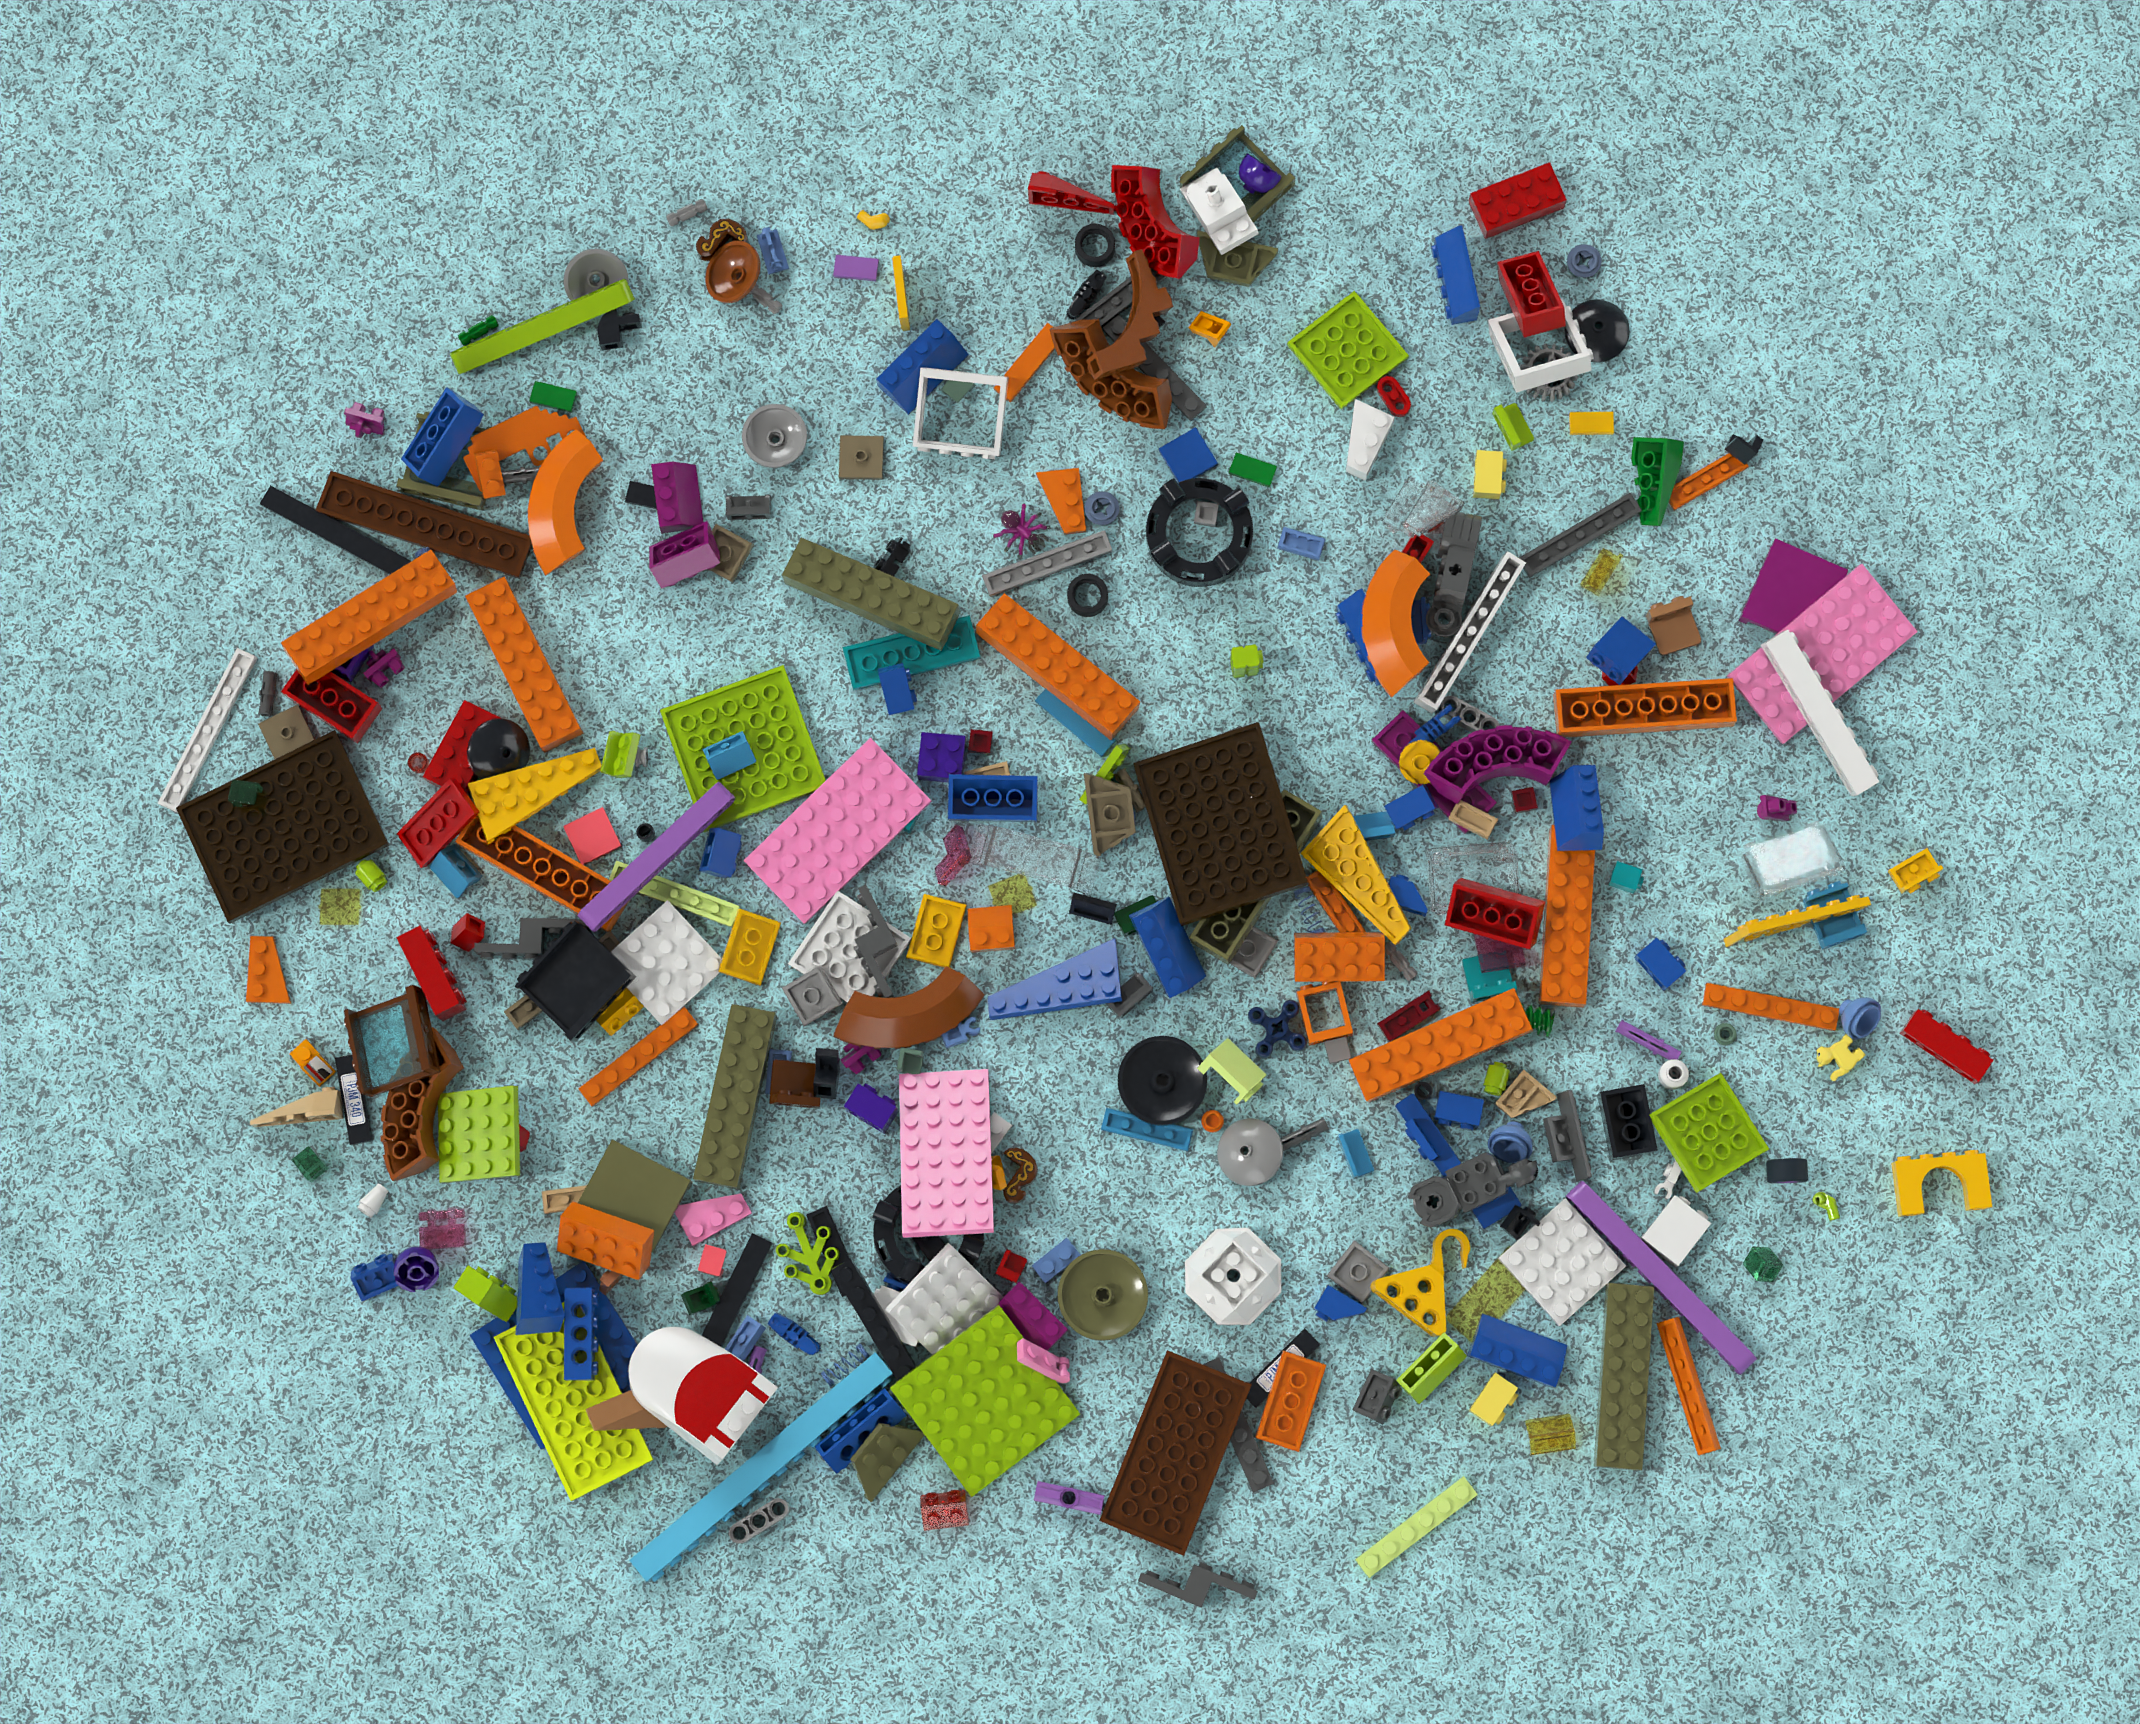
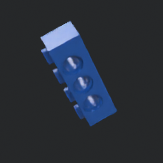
M564 1288V1380L594 1381L595 1375H598V1361L595 1362V1352H598L599 1343L598 1339H595V1329H598L599 1320L598 1316H595V1307H598L599 1296L593 1288ZM585 1305L587 1307V1314L579 1318L576 1314L577 1308ZM585 1328L587 1337L579 1341L576 1333L579 1329ZM580 1351H585L587 1360L579 1364L576 1356Z
M884 1388L814 1447L833 1471L838 1474L851 1463L852 1456L879 1423L895 1426L907 1414Z

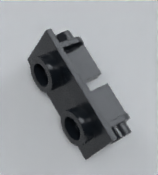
M902 537L895 538V540L891 539L885 548L887 550L885 556L877 560L874 568L894 577L900 568L894 561L897 560L903 563L910 552L909 548L911 545L905 541L900 543L903 539Z

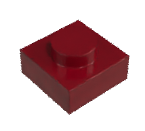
M971 729L968 752L990 755L993 731Z
M1533 787L1511 791L1515 814L1538 809Z

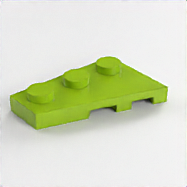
M1125 743L1116 745L1095 776L1111 781L1114 776L1113 772L1122 765L1131 748ZM1085 790L1079 800L1087 805Z

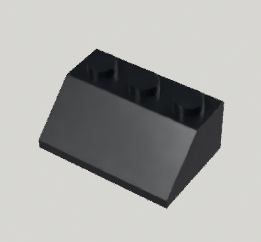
M1645 1084L1601 1091L1597 1094L1610 1161L1658 1151L1652 1119L1649 1116L1650 1109Z

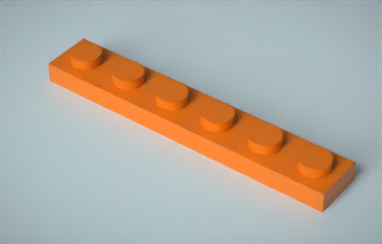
M1706 983L1702 1006L1836 1031L1839 1008Z
M683 1007L664 1024L657 1027L578 1088L579 1091L593 1107L699 1024L689 1011Z
M1675 1317L1656 1323L1697 1454L1702 1455L1721 1449L1680 1318Z

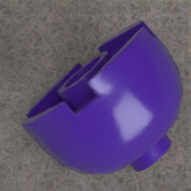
M1248 153L1239 166V177L1245 183L1243 188L1252 194L1255 191L1267 193L1282 178L1276 171Z
M421 1246L406 1248L395 1260V1281L402 1289L409 1292H416V1290L423 1289V1291L428 1290L435 1285L439 1278V1264L435 1255L430 1250Z

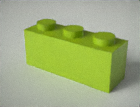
M1444 1332L1396 1381L1408 1395L1420 1404L1467 1355Z

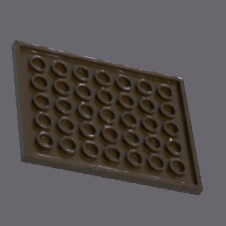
M1259 722L1133 763L1181 926L1309 885Z
M336 730L176 807L229 924L390 846Z

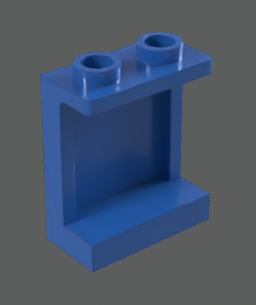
M1621 616L1594 645L1586 658L1611 680L1621 685L1632 670L1647 657L1656 643Z

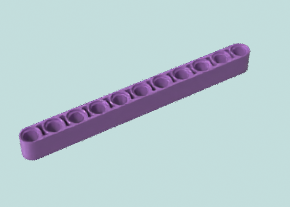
M1581 1180L1565 1196L1569 1202L1572 1201L1575 1204L1574 1207L1585 1218L1588 1217L1591 1220L1590 1223L1601 1235L1605 1234V1239L1617 1251L1620 1250L1623 1253L1622 1256L1633 1267L1636 1266L1639 1269L1637 1272L1649 1284L1652 1283L1655 1286L1654 1289L1665 1300L1668 1299L1671 1302L1670 1305L1681 1317L1684 1316L1687 1319L1686 1322L1697 1333L1700 1332L1703 1335L1702 1338L1713 1350L1716 1348L1719 1351L1718 1355L1729 1366L1732 1365L1738 1375L1745 1372L1757 1360L1752 1352L1590 1186Z

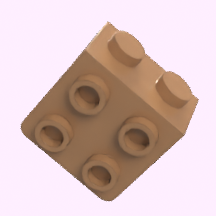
M1678 596L1673 598L1671 603L1663 605V602L1652 605L1651 609L1648 610L1646 619L1660 655H1667L1698 645L1701 642V637L1691 612L1693 606L1691 596L1687 598Z

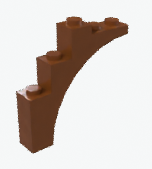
M1142 249L1134 251L1126 258L1131 274L1133 296L1129 319L1122 334L1111 346L1094 353L1086 360L1094 380L1136 368L1147 360L1146 353L1141 343L1151 341L1160 334L1158 322L1154 317L1163 315L1174 307L1166 287L1158 289L1157 281L1151 273L1148 259L1144 256Z

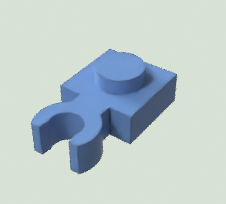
M975 1017L968 1018L964 1024L960 1022L956 1028L950 1029L941 1035L946 1049L967 1042L968 1038L966 1035L975 1036L980 1033V1027L972 1029L969 1026L976 1022Z

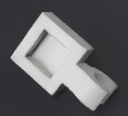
M1676 1160L1672 1164H1667L1663 1173L1666 1176L1664 1183L1657 1185L1654 1189V1194L1657 1195L1659 1190L1664 1188L1667 1191L1666 1200L1671 1197L1673 1186L1681 1172V1168Z

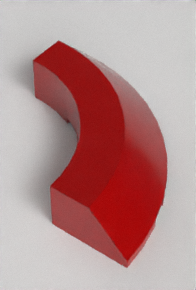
M1112 165L1111 193H1115L1118 204L1114 205V211H1117V215L1121 218L1118 226L1123 237H1126L1131 245L1129 248L1132 252L1142 249L1144 256L1148 259L1149 268L1157 271L1158 274L1180 279L1198 258L1200 237L1183 232L1169 217L1161 196L1160 169L1144 166Z

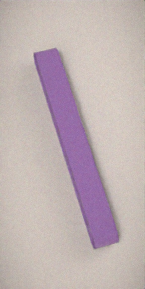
M720 782L716 783L579 912L578 917L593 932L601 928L734 802L736 797Z

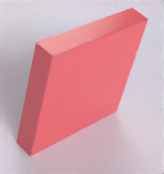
M603 807L563 826L580 863L583 865L622 847Z

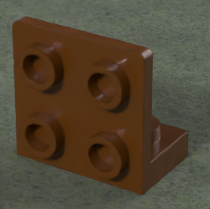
M773 1060L769 1104L803 1108L820 1107L821 1098L814 1097L813 1089L816 1070L815 1063Z

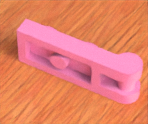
M1024 1338L1017 1342L1018 1362L1059 1383L1070 1381V1373L1067 1371L1070 1366L1068 1358L1058 1357Z

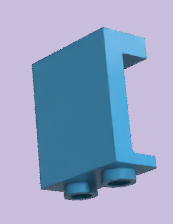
M1840 881L1829 884L1828 889L1820 891L1818 888L1807 892L1808 896L1803 899L1805 908L1819 904L1820 908L1825 907L1827 902L1838 899L1840 903L1846 902V898L1850 897L1847 889L1849 887L1848 882L1841 884ZM1856 911L1838 917H1833L1832 914L1830 918L1813 923L1811 919L1822 950L1867 933L1865 924H1861Z

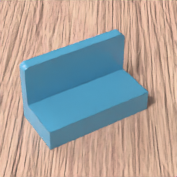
M743 731L703 749L717 780L756 762Z
M1387 811L1353 816L1366 841L1395 836V828Z
M455 844L441 850L430 865V869L456 898L461 897L467 887L477 883L483 877Z
M1359 1129L1345 1134H1338L1337 1139L1352 1178L1354 1179L1373 1172L1374 1168Z

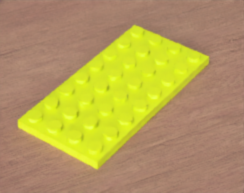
M581 1306L576 1311L579 1318L585 1316ZM564 1320L560 1332L515 1335L516 1326L494 1336L495 1342L570 1501H574L654 1460L640 1429L594 1431L586 1409L623 1394L600 1345L598 1352H595V1362L598 1361V1375H595V1380L566 1381L564 1380ZM585 1328L579 1329L576 1333L579 1341L587 1337ZM580 1351L576 1356L579 1364L587 1360L585 1351Z

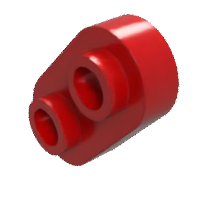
M1385 376L1381 378L1377 385L1378 395L1392 415L1396 417L1406 416L1411 408L1409 397L1394 377ZM1390 386L1392 390L1390 392H1386L1384 390V387ZM1401 403L1404 408L1399 410L1396 408V404Z

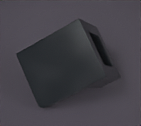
M1733 434L1730 436L1724 450L1745 465L1758 454L1763 439L1756 435L1749 442H1746L1740 436Z

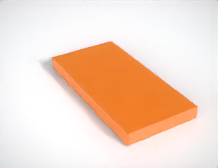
M1282 1351L1255 1438L1299 1452L1326 1364Z

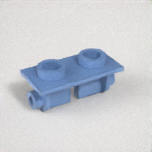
M763 228L762 233L757 235V239L768 274L789 269L777 229Z

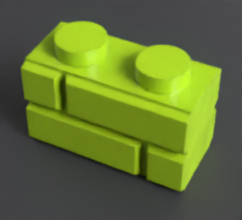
M1255 644L1246 645L1245 648L1242 646L1232 647L1230 663L1233 677L1258 675L1259 669L1263 668L1262 650H1258Z

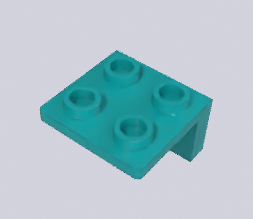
M1504 950L1462 960L1471 1003L1490 999L1513 988L1517 991L1516 981H1512L1507 955Z

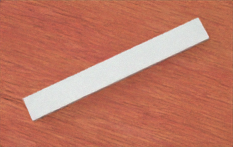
M239 648L236 649L158 801L159 805L178 813L176 807L184 804L258 659L256 656Z

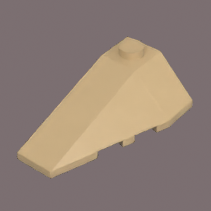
M335 1087L322 1088V1092H314L250 1120V1125L253 1127L343 1119L341 1092L335 1090Z

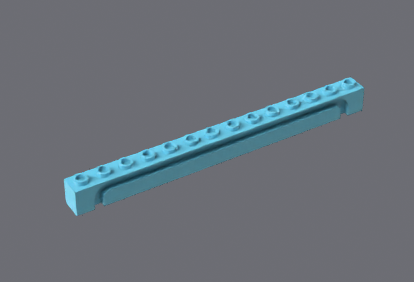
M875 1352L629 1561L645 1581L653 1580L656 1582L665 1574L663 1569L669 1564L673 1567L683 1559L680 1556L686 1550L689 1552L694 1550L700 1544L698 1540L702 1536L706 1535V1537H709L718 1529L715 1525L721 1520L727 1522L735 1515L733 1510L739 1505L742 1508L753 1499L751 1495L757 1490L760 1493L770 1485L769 1480L776 1475L778 1478L788 1470L786 1465L792 1460L796 1463L804 1457V1450L810 1445L814 1448L815 1445L823 1440L821 1436L826 1431L831 1433L841 1425L838 1422L844 1416L849 1418L858 1410L856 1406L862 1401L866 1404L875 1396L874 1391L881 1386L884 1389L893 1381L891 1376L894 1375L890 1368Z

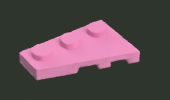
M741 1193L682 1204L675 1211V1215L692 1246L699 1244L752 1214Z

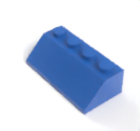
M1461 225L1435 237L1434 245L1431 246L1432 257L1437 258L1438 265L1435 266L1438 279L1441 278L1443 286H1440L1442 299L1446 298L1447 306H1444L1446 319L1451 320V325L1477 320L1480 310L1473 271Z
M936 319L876 378L877 386L909 415L917 407L920 368L953 371L969 354L953 333ZM928 378L926 397L944 379Z
M446 387L401 460L419 478L438 487L446 478L452 464L458 459V455L463 447L469 442L475 428L481 423L484 414L474 404Z
M1361 588L1337 605L1335 616L1340 625H1345L1347 629L1345 635L1349 643L1355 644L1357 659L1360 663H1365L1368 669L1365 673L1369 681H1374L1376 686H1378L1380 682L1375 676L1376 672L1371 662L1368 661V653L1362 638V606L1366 595Z
M1573 765L1549 781L1557 851L1602 850L1604 828L1596 765Z
M949 774V821L1037 822L1038 776Z
M1169 896L1129 915L1164 992L1169 998L1192 988L1206 977L1184 927L1179 923L1176 909Z
M1482 1313L1467 1357L1550 1388H1555L1564 1365L1568 1345Z

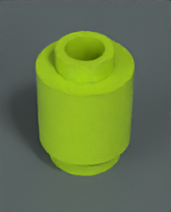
M364 859L356 866L355 874L368 890L377 892L387 884L386 875L373 860L367 861Z
M1494 1062L1493 1065H1488L1483 1083L1485 1093L1501 1096L1502 1092L1505 1091L1510 1070L1506 1069V1064Z

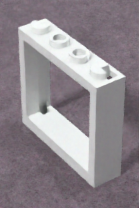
M1561 298V301L1565 308V327L1578 354L1521 370L1504 335L1520 330L1514 314L1510 313L1488 320L1490 338L1516 393L1591 371V359H1594L1592 350L1590 348L1587 349L1584 334L1580 335L1578 322L1572 319V310L1570 306H1566L1563 298Z
M920 368L913 447H918V451L923 452L939 449L940 454L952 455V451L961 452V456L973 457L974 453L982 454L984 459H995V456H1000L1009 377ZM928 378L1000 386L994 448L922 440Z

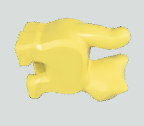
M1847 1034L1830 1047L1821 1046L1816 1050L1818 1067L1829 1064L1833 1059L1838 1065L1839 1069L1832 1072L1830 1076L1832 1081H1836L1838 1077L1852 1070L1856 1063L1865 1056L1860 1048L1854 1049L1852 1052L1848 1049L1853 1040Z

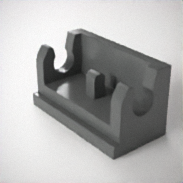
M726 495L727 519H771V495Z
M1138 972L1121 986L1122 1001L1106 1003V1005L1120 1020L1152 993L1153 987Z

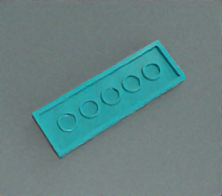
M970 615L957 619L942 651L901 633L842 647L853 691L881 684L878 669L903 663L904 669L909 668L910 674L913 676L981 659Z

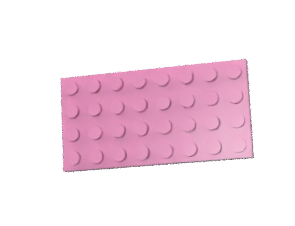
M1860 564L1777 634L1785 630L1795 634L1799 642L1797 644L1801 652L1804 651L1808 655L1810 667L1820 675V683L1824 690L1827 689L1832 695L1833 700L1831 702L1833 703L1918 631L1865 566ZM1762 647L1727 675V678H1733V685L1782 744L1807 725L1806 720Z
M869 738L743 861L806 924L833 898L837 891H840L932 800L872 738Z
M988 1069L899 1074L903 1238L994 1233Z

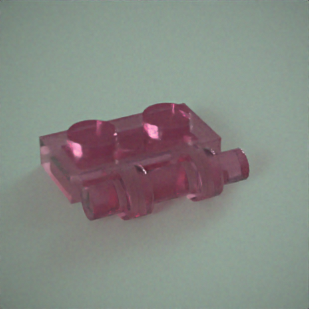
M450 1207L447 1210L441 1211L428 1209L427 1212H419V1221L428 1222V1227H419L420 1246L428 1250L466 1247L465 1224H456V1218L465 1217V1210ZM448 1219V1225L436 1226V1220Z

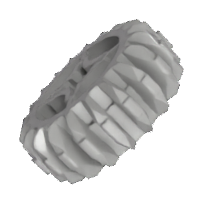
M1544 344L1543 350L1537 345L1535 352L1529 350L1528 357L1523 358L1522 362L1524 364L1520 365V369L1524 370L1534 367L1536 365L1533 364L1542 358H1548V362L1555 361V359L1569 357L1571 353L1567 352L1564 354V347L1556 350V344H1553L1551 349L1548 348L1547 344ZM1578 376L1565 378L1563 383L1555 387H1549L1550 383L1543 386L1527 389L1526 392L1528 394L1535 391L1534 399L1539 394L1542 395V402L1545 401L1546 396H1549V400L1553 402L1555 395L1561 400L1563 394L1569 395V388L1574 389L1575 383L1573 381H1577Z

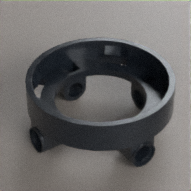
M1173 478L1166 482L1159 489L1160 496L1153 503L1146 522L1147 548L1155 565L1171 580L1191 587L1213 586L1232 577L1245 563L1250 553L1253 539V522L1248 509L1249 500L1239 487L1233 490L1221 482L1204 478L1188 479L1177 482ZM1192 499H1207L1219 504L1228 513L1233 524V538L1229 547L1216 555L1212 561L1205 563H1194L1179 557L1166 537V524L1170 514L1180 504ZM1158 514L1159 516L1157 518L1156 535L1151 534L1154 532L1155 521L1153 519L1154 516ZM1243 527L1248 528V534H1245L1244 540L1246 548L1240 547L1243 539ZM1182 571L1204 574V579L1199 580V577L1191 576L1184 578L1181 577Z
M900 1185L884 1201L879 1200L872 1217L874 1219L873 1238L877 1257L885 1271L896 1281L908 1285L926 1266L914 1260L906 1259L898 1250L894 1240L895 1222L902 1212ZM984 1233L964 1234L962 1244L958 1250L973 1267L976 1265L985 1244ZM883 1239L885 1242L887 1252L892 1259L888 1262H885V1260L888 1257L884 1251V1248H879V1241Z

